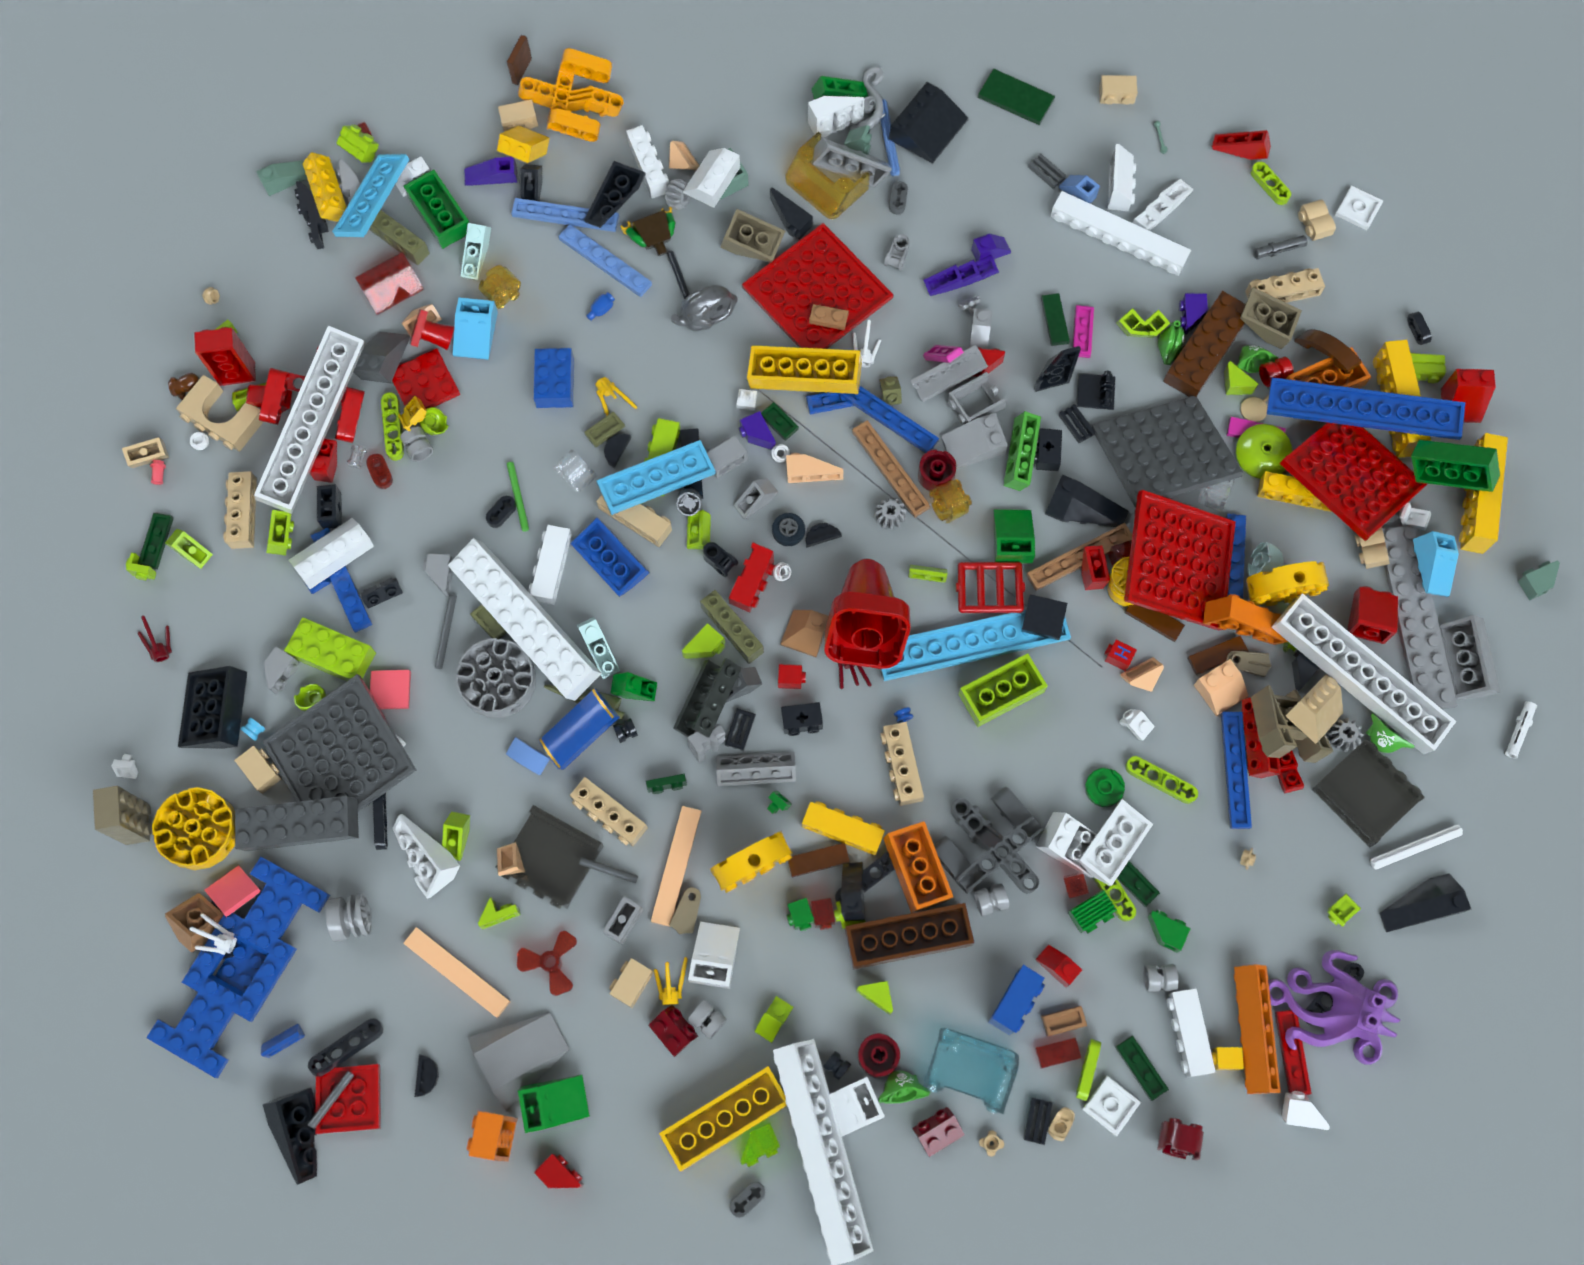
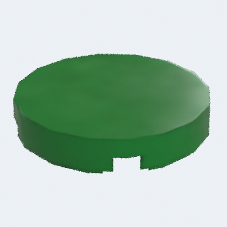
M1099 768L1088 776L1085 783V792L1089 800L1095 805L1111 807L1123 798L1125 782L1122 776L1115 770Z

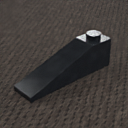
M613 161L584 222L601 228L639 189L646 173Z
M1080 346L1062 350L1050 358L1036 380L1034 391L1038 392L1070 383L1081 350Z
M1062 474L1045 515L1062 522L1074 521L1080 522V524L1093 523L1099 526L1118 527L1124 523L1129 511L1085 484Z
M1449 873L1428 879L1380 912V916L1387 933L1471 910V906L1465 890Z
M312 1088L300 1090L262 1104L268 1126L296 1185L316 1177L317 1150L315 1149V1135L317 1134L316 1128L313 1129L308 1125L316 1114V1102Z

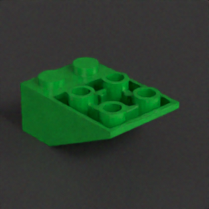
M994 509L995 562L1033 563L1035 558V535L1031 510Z
M583 1074L521 1086L518 1090L525 1133L544 1130L590 1117Z

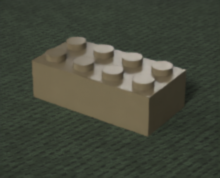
M118 785L93 790L96 831L125 845L150 841V835L152 834V827L149 823L151 809L147 802Z

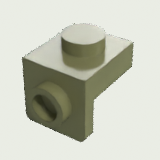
M889 376L879 379L883 401L888 405L901 404V386L898 377Z

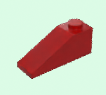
M1268 130L1215 134L1212 144L1213 150L1249 160L1267 159L1271 148Z

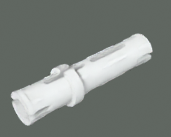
M1529 701L1524 703L1520 716H1517V725L1505 751L1506 756L1513 759L1518 758L1528 728L1533 724L1532 718L1537 709L1535 703Z

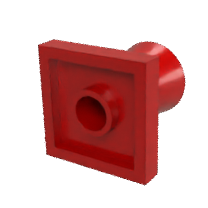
M419 309L409 344L418 347L419 341L422 339L448 350L454 326L426 320L428 312Z

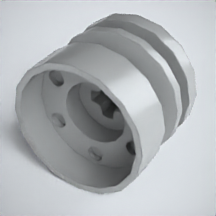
M364 893L357 894L356 898L354 895H349L347 904L342 897L326 901V922L330 937L334 942L349 939L351 932L356 938L360 937L361 934L363 936L371 934V910Z

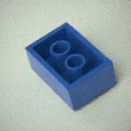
M572 348L535 349L533 399L536 407H573L574 356Z
M1022 965L1012 979L988 1023L1008 1035L1019 1032L1025 1022L1022 1017L1024 1014L1030 1013L1035 1004L1032 1001L1033 998H1037L1045 987V984L1042 983L1045 977Z

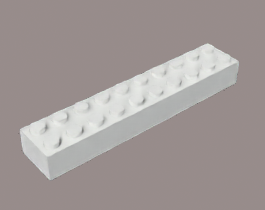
M331 326L327 327L254 494L255 500L290 514L293 513L362 353L364 340Z
M473 538L448 564L449 568L565 698L576 701L602 674L483 542Z
M1303 593L1293 599L1271 627L1325 673L1334 678L1338 684L1404 739L1415 745V748L1423 755L1435 751L1456 723L1451 716Z
M811 1039L773 1050L774 1062L778 1067L780 1083L786 1097L785 1102L792 1118L791 1124L795 1129L797 1146L801 1151L803 1168L807 1173L809 1190L813 1195L815 1212L819 1217L821 1234L825 1239L827 1256L831 1261V1265L854 1261L874 1250L815 1040Z

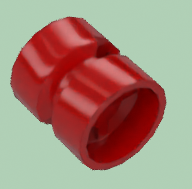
M1285 356L1276 359L1275 363L1270 361L1259 366V375L1266 387H1270L1272 378L1287 379L1289 375L1294 373L1291 361Z

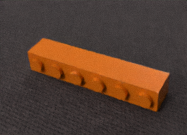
M1254 964L1234 967V981L1237 990L1236 1001L1239 1009L1238 1022L1241 1028L1240 1042L1243 1047V1065L1245 1067L1247 1094L1281 1093L1267 966Z

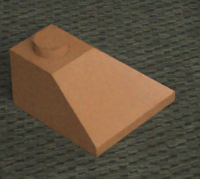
M793 610L780 645L817 657L825 636L829 616L813 610Z
M200 893L165 913V917L178 941L191 953L197 950L195 949L196 945H205L209 938L190 931V927L210 934L215 930V927L203 919L201 914L204 913L216 923H219L224 915Z

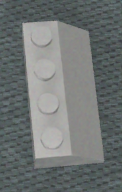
M822 138L815 145L812 165L866 185L876 187L891 172V167L885 161L848 148L845 145L832 142L829 139Z
M1472 615L1439 625L1456 700L1480 698L1500 693L1484 619Z

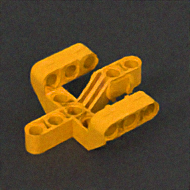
M567 48L563 52L555 85L534 78L524 77L518 88V95L521 99H532L533 103L550 108L547 129L559 131L560 133L590 142L598 140L601 124L594 119L588 118L586 115L581 116L571 112L584 109L588 113L589 111L599 113L601 117L606 115L616 117L619 115L624 104V100L620 95L593 87L592 85L586 88L571 90L574 74L600 83H607L610 81L612 63L609 60L571 48Z

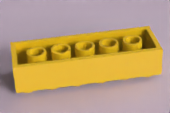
M1408 340L1385 342L1373 358V367L1377 371V384L1380 385L1381 392L1421 397ZM1388 431L1392 435V449L1396 453L1397 458L1411 457L1419 440L1432 441L1431 436Z
M751 346L747 380L750 389L858 394L862 368L861 351Z
M1485 433L1474 445L1497 449L1500 477L1493 492L1464 488V491L1467 492L1462 505L1465 510L1461 518L1463 529L1459 535V542H1461L1460 550L1484 554L1498 541L1508 437Z
M768 1066L663 1130L659 1135L679 1171L682 1172L787 1107L786 1097Z

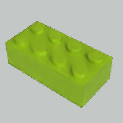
M303 617L284 650L297 661L346 682L357 674L363 679L376 654L371 646Z
M1027 653L961 687L958 695L978 728L1045 693L1048 685Z

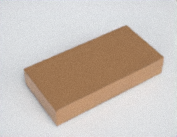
M1082 1006L1041 1016L1047 1037L1087 1026Z

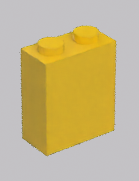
M517 126L500 133L497 151L529 163L547 154L550 138L527 128Z

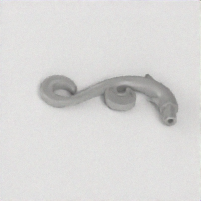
M878 67L868 69L863 76L864 85L872 95L864 98V112H872L874 110L872 104L874 103L876 105L875 111L870 118L859 122L858 125L851 126V130L865 125L870 126V129H872L886 116L885 113L883 114L884 106L881 96L868 82L872 76H876L875 80L872 81L873 85H877L883 80L884 73Z

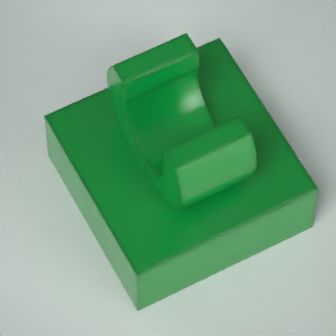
M773 791L768 797L772 803L767 809L774 814L779 809L782 811L788 810L792 803L779 791Z

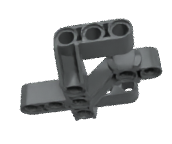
M1008 787L1001 789L990 800L1001 811L1000 814L1005 816L1014 826V830L1006 837H1003L992 828V823L989 819L986 821L978 812L980 810L978 806H972L963 798L955 800L951 806V814L956 820L955 823L963 828L972 843L976 842L987 851L971 865L947 836H944L934 844L941 865L960 888L968 894L998 867H1001L1020 891L1025 894L1034 892L1039 886V878L1017 853L1044 830L1034 816ZM963 805L965 812L958 813L955 806ZM975 820L978 823V828H971L968 822ZM1013 835H1019L1022 838V843H1015L1012 838ZM999 847L1006 849L1007 856H1000L997 849ZM989 860L992 868L985 869L982 866V861ZM1011 863H1017L1020 866V872L1012 871ZM1024 879H1031L1034 884L1033 888H1027L1024 885Z

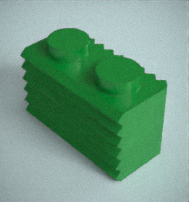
M1102 890L1071 909L1068 915L1080 933L1086 931L1089 934L1098 928L1096 924L1100 921L1106 923L1113 919V913L1117 909L1105 891Z

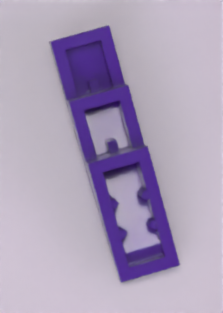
M990 255L977 262L972 260L959 267L957 265L949 267L924 279V283L929 295L933 296L976 283L999 273L993 256Z

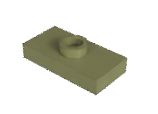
M613 411L586 430L584 434L596 448L622 430L625 424Z
M482 604L470 613L471 617L491 638L500 639L507 633Z

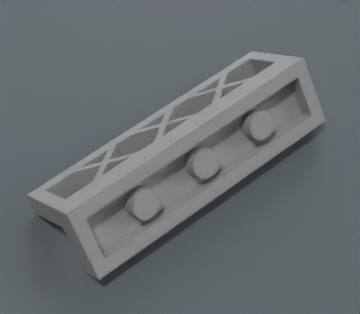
M976 345L963 351V354L950 363L943 362L910 380L923 402L988 367Z
M795 752L716 756L718 786L796 782ZM791 759V761L782 762V760ZM721 763H730L729 765H721Z

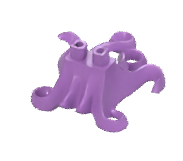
M1330 950L1323 955L1322 967L1334 977L1333 982L1312 983L1310 973L1303 968H1294L1288 974V985L1296 993L1311 994L1321 991L1329 993L1333 998V1006L1328 1012L1314 1013L1305 1010L1297 1004L1288 986L1279 979L1268 980L1271 1005L1277 1006L1287 1002L1296 1016L1307 1023L1324 1028V1034H1314L1298 1027L1287 1029L1285 1039L1288 1046L1293 1050L1297 1049L1294 1039L1302 1040L1316 1047H1326L1359 1037L1360 1039L1354 1045V1055L1360 1063L1371 1065L1376 1063L1382 1056V1043L1378 1035L1397 1037V1033L1383 1025V1022H1400L1399 1018L1386 1010L1397 1001V986L1391 980L1383 979L1379 980L1374 985L1373 990L1362 985L1353 976L1334 966L1332 962L1336 958L1355 961L1358 959L1356 955L1340 950ZM1304 975L1307 978L1308 984L1306 987H1300L1296 983L1297 976ZM1273 987H1279L1282 990L1280 999L1272 997L1271 989ZM1382 987L1390 988L1392 992L1390 998L1380 994ZM1367 1045L1372 1046L1375 1050V1054L1371 1058H1367L1363 1054V1049Z

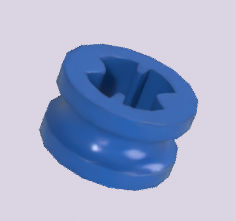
M910 707L900 709L894 713V716L898 718L896 720L897 723L909 721L914 717L913 714H910Z

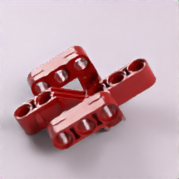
M270 368L259 421L278 425L287 389L299 392L300 389L294 386V381L297 378H301L304 381L306 376ZM346 387L340 401L342 408L334 439L353 443L365 391Z

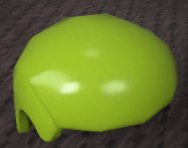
M435 407L427 408L426 416L420 422L423 431L432 436L444 433L449 427L447 425V416L440 409Z
M318 684L306 685L300 688L298 695H294V703L302 711H306L326 697V692Z

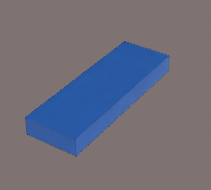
M825 392L806 396L810 415L854 406L842 396H839V393Z

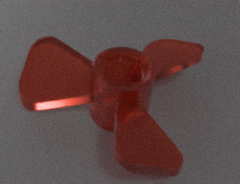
M561 931L558 934L553 951H546L541 956L526 948L519 949L517 953L518 970L527 972L541 967L545 972L549 973V988L552 995L559 996L571 991L573 983L560 970L562 967L561 957L577 945V939L567 931ZM554 957L556 959L555 965L550 968L547 967V959Z

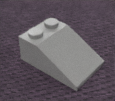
M996 413L979 417L941 436L946 451L956 461V469L1005 455L1008 447Z

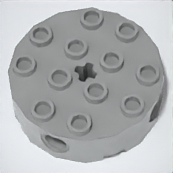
M490 638L473 644L462 655L458 663L456 686L460 696L475 713L488 718H505L519 712L530 701L536 688V672L531 660L517 643L509 640Z

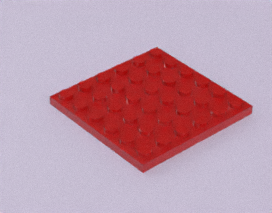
M824 223L742 284V288L799 348L828 349L893 299L894 296ZM813 304L849 311L845 330L809 324Z
M1327 422L1279 463L1365 542L1427 485V483L1416 482L1415 474L1409 467L1365 428Z
M1145 490L1138 491L1124 601L1214 630H1222L1215 623H1211V625L1203 624L1206 602L1227 597L1236 521Z

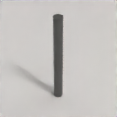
M449 595L435 663L436 669L443 668L457 599L455 595Z

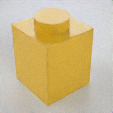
M1216 1047L1212 1049L1213 1052L1211 1054L1215 1070L1244 1069L1242 1047Z

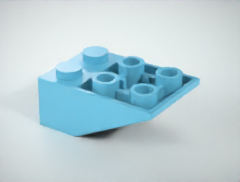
M458 298L455 313L453 356L489 360L498 314L494 301Z
M1432 531L1414 538L1413 548L1417 555L1418 569L1421 572L1422 587L1425 593L1445 597L1450 596L1459 555L1455 537Z

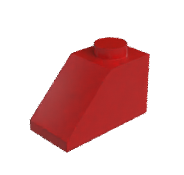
M1103 545L1083 548L1081 573L1085 590L1104 589L1110 582Z
M1049 944L1035 959L1065 988L1082 972V969L1067 955Z

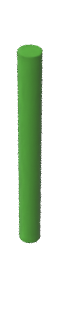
M508 462L507 469L522 531L525 532L529 530L517 474L514 462Z

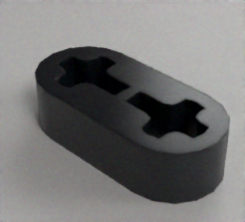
M1420 312L1409 314L1407 321L1416 342L1419 345L1430 343L1432 336L1423 315Z
M503 496L487 512L486 521L490 527H500L516 510L514 499L511 496ZM504 503H510L511 507H504ZM492 516L498 517L499 520H498V521H496V520H493V521H492L491 517H492Z

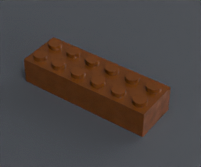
M1222 291L1168 370L1163 382L1188 397H1197L1246 324L1240 319L1245 303Z
M966 903L845 926L853 970L971 947L974 944Z

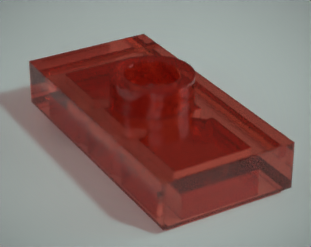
M1076 1038L1035 1048L1041 1069L1082 1058Z

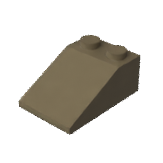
M736 209L720 248L736 255L773 262L785 230Z
M1253 287L1240 319L1265 342L1282 349L1291 341L1302 310Z

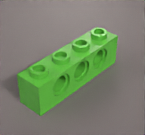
M1024 411L1014 418L1003 486L1017 491L1030 486L1041 416Z

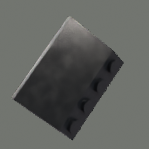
M926 82L891 124L889 140L933 164L968 121V117L942 89Z
M225 666L188 673L178 742L179 748L225 749L238 747L247 679L246 671L232 666Z

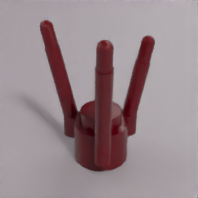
M142 615L141 619L152 646L150 647L141 632H138V636L149 652L151 660H154V662L167 660L169 654L172 653L169 626H165L166 646L163 643H156L145 616Z
M838 663L840 689L844 688L843 666L845 669L850 668L855 685L859 686L854 669L855 665ZM857 666L867 685L871 687L872 684L862 666Z

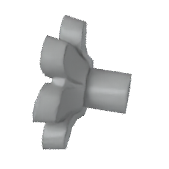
M977 295L968 301L964 300L961 304H958V307L962 308V310L969 309L970 314L973 315L976 304L980 302V296Z

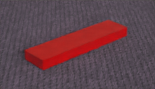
M1292 1010L1276 1011L1275 1018L1288 1093L1299 1091L1305 1095H1311L1302 1040L1294 1039L1297 1049L1293 1050L1288 1046L1285 1039L1287 1029L1291 1027L1300 1028L1298 1016Z

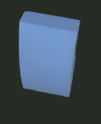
M516 737L506 752L507 756L538 775L542 774L550 760L542 752L532 748Z

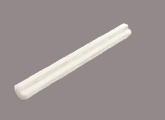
M1456 824L1371 858L1370 864L1377 870L1459 837L1463 834V830Z

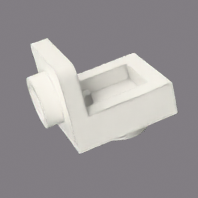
M1408 502L1399 512L1402 526L1426 530L1431 512L1411 508Z
M1136 709L1126 711L1123 714V718L1119 721L1122 726H1127L1136 738L1141 741L1155 727L1141 710Z

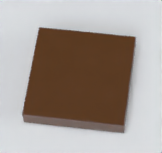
M523 35L519 37L507 60L512 83L516 85L521 81L532 60L527 37Z

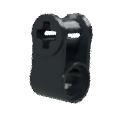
M709 542L703 548L704 560L723 577H727L732 567L739 564L733 555L726 552L715 542ZM714 550L716 555L709 556L707 552Z

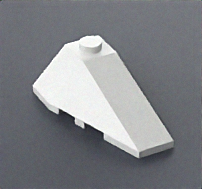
M400 814L394 824L393 831L401 849L406 850L409 858L407 861L409 868L413 867L416 873L414 878L416 884L427 899L431 898L454 879L460 865L447 849L403 814Z

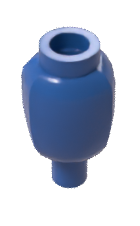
M609 292L599 295L592 303L591 311L586 317L592 321L596 316H603L612 308L613 301L615 300Z

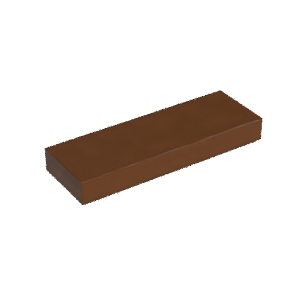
M1129 605L1125 611V614L1173 642L1177 640L1185 626L1169 615L1138 605Z
M1240 635L1190 655L1187 659L1195 674L1198 675L1226 662V657L1231 651H1249Z
M845 843L794 855L788 860L792 878L840 866L843 863H850Z

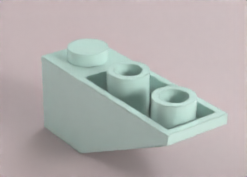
M468 223L460 277L479 279L489 246L491 227Z
M592 617L578 624L577 627L597 668L602 673V678L605 679L620 672L596 619Z

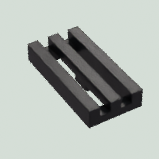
M1075 404L1071 405L1070 408H1066L1065 411L1059 412V417L1079 444L1095 434V431ZM1067 414L1074 422V425L1079 429L1083 437L1080 436V434L1074 428L1072 423L1069 421V419L1066 416Z
M737 708L725 746L740 749V751L744 752L756 714ZM740 714H742L743 718L739 730L737 732L735 741L733 743L731 742L739 716ZM747 716H749V717H750V720H749V723H748V726H747V729H746V732H745V735H744L742 744L739 745L738 743H739V740H740V737H741V734H742V731H743V728H744V725H745Z
M1031 1098L1023 1140L1045 1145L1053 1102ZM1036 1103L1039 1104L1032 1138L1029 1135ZM1045 1105L1047 1107L1040 1140L1037 1138L1040 1128L1043 1106Z

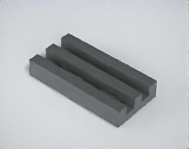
M1039 154L1038 158H1035L1028 165V168L1053 189L1066 178V175L1042 154Z

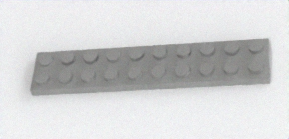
M1411 526L1382 528L1390 564L1384 565L1390 593L1398 596V630L1410 683L1441 709L1455 708L1457 701L1432 594L1425 593L1422 587L1423 580L1418 569L1417 555L1413 548V539L1419 537L1418 531Z

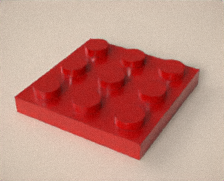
M437 348L399 365L392 379L404 406L414 396L418 397L425 409L461 395Z
M380 1064L337 1067L321 1077H316L317 1112L346 1072L350 1071L354 1074L352 1080L316 1126V1134L381 1129Z

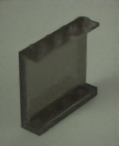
M1367 739L1312 788L1369 848L1377 844L1382 836L1419 801L1425 798L1421 790L1417 786L1412 785L1407 780V776L1402 771L1397 770L1392 765V761L1388 757L1383 756L1378 751L1377 746Z
M533 805L529 811L531 815L514 843H517L525 872L502 875L501 877L507 880L511 877L517 881L515 883L517 886L524 890L527 887L534 890L532 894L542 900L544 897L550 899V904L558 909L561 907L567 909L591 869L579 865L581 857L595 861L604 846L598 840Z

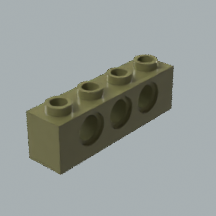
M380 209L369 230L418 266L430 254L426 243Z
M716 590L700 601L701 609L748 664L764 653V647Z

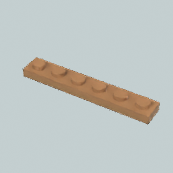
M867 420L852 429L856 439L912 516L916 518L929 510V503Z
M1123 523L1028 572L1026 576L1037 591L1082 568L1084 547L1103 545L1104 554L1107 555L1132 542V533L1127 525Z

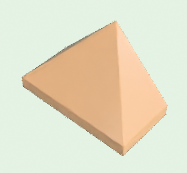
M671 141L669 169L697 170L699 164L684 142Z
M433 304L412 310L402 322L410 337L413 333L419 309L428 312L426 318L428 321L437 323L442 320Z
M1152 657L1120 675L1130 685L1152 692L1164 666Z
M516 842L497 848L499 876L525 872Z

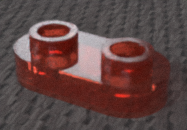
M380 454L370 455L367 458L366 465L373 482L380 489L389 488L393 483V477L384 457Z

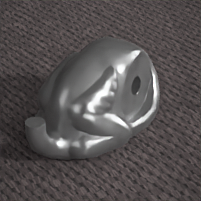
M711 285L687 296L682 301L681 315L678 317L677 314H673L671 320L674 324L688 327L692 331L710 329L714 324L727 319L731 315L738 298L726 287Z

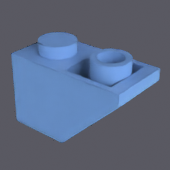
M1070 175L1059 185V189L1089 204L1097 198L1100 185L1087 175Z

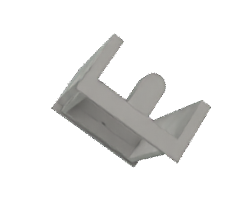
M987 372L949 393L948 405L957 412L958 420L962 425L979 417L1004 410L1006 407V399L1003 398L1001 400L998 396L997 387L995 385L992 387L988 382L989 374ZM982 387L993 405L968 417L958 400Z

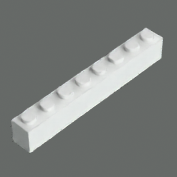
M1063 191L1054 204L1050 216L1058 222L1065 223L1073 229L1086 233L1090 237L1102 240L1105 244L1113 245L1123 252H1128L1138 259H1143L1150 262L1153 266H1158L1178 276L1191 252L1190 249Z

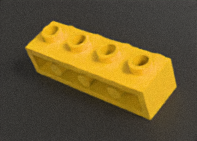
M311 152L304 160L303 168L320 217L338 222L347 207L330 157Z
M1265 471L1259 481L1257 497L1332 512L1295 477Z

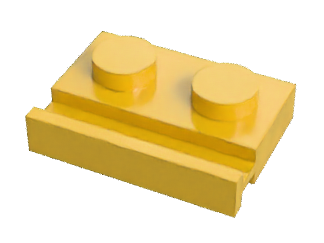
M414 396L404 407V413L402 415L399 413L398 417L403 427L410 432L412 424L415 426L418 422L423 421L427 411L422 401Z

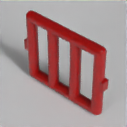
M958 563L956 592H958L959 612H1023L1025 582H1023L1022 563ZM996 569L997 605H985L984 570ZM1003 569H1015L1016 605H1004ZM965 570H977V605H966Z

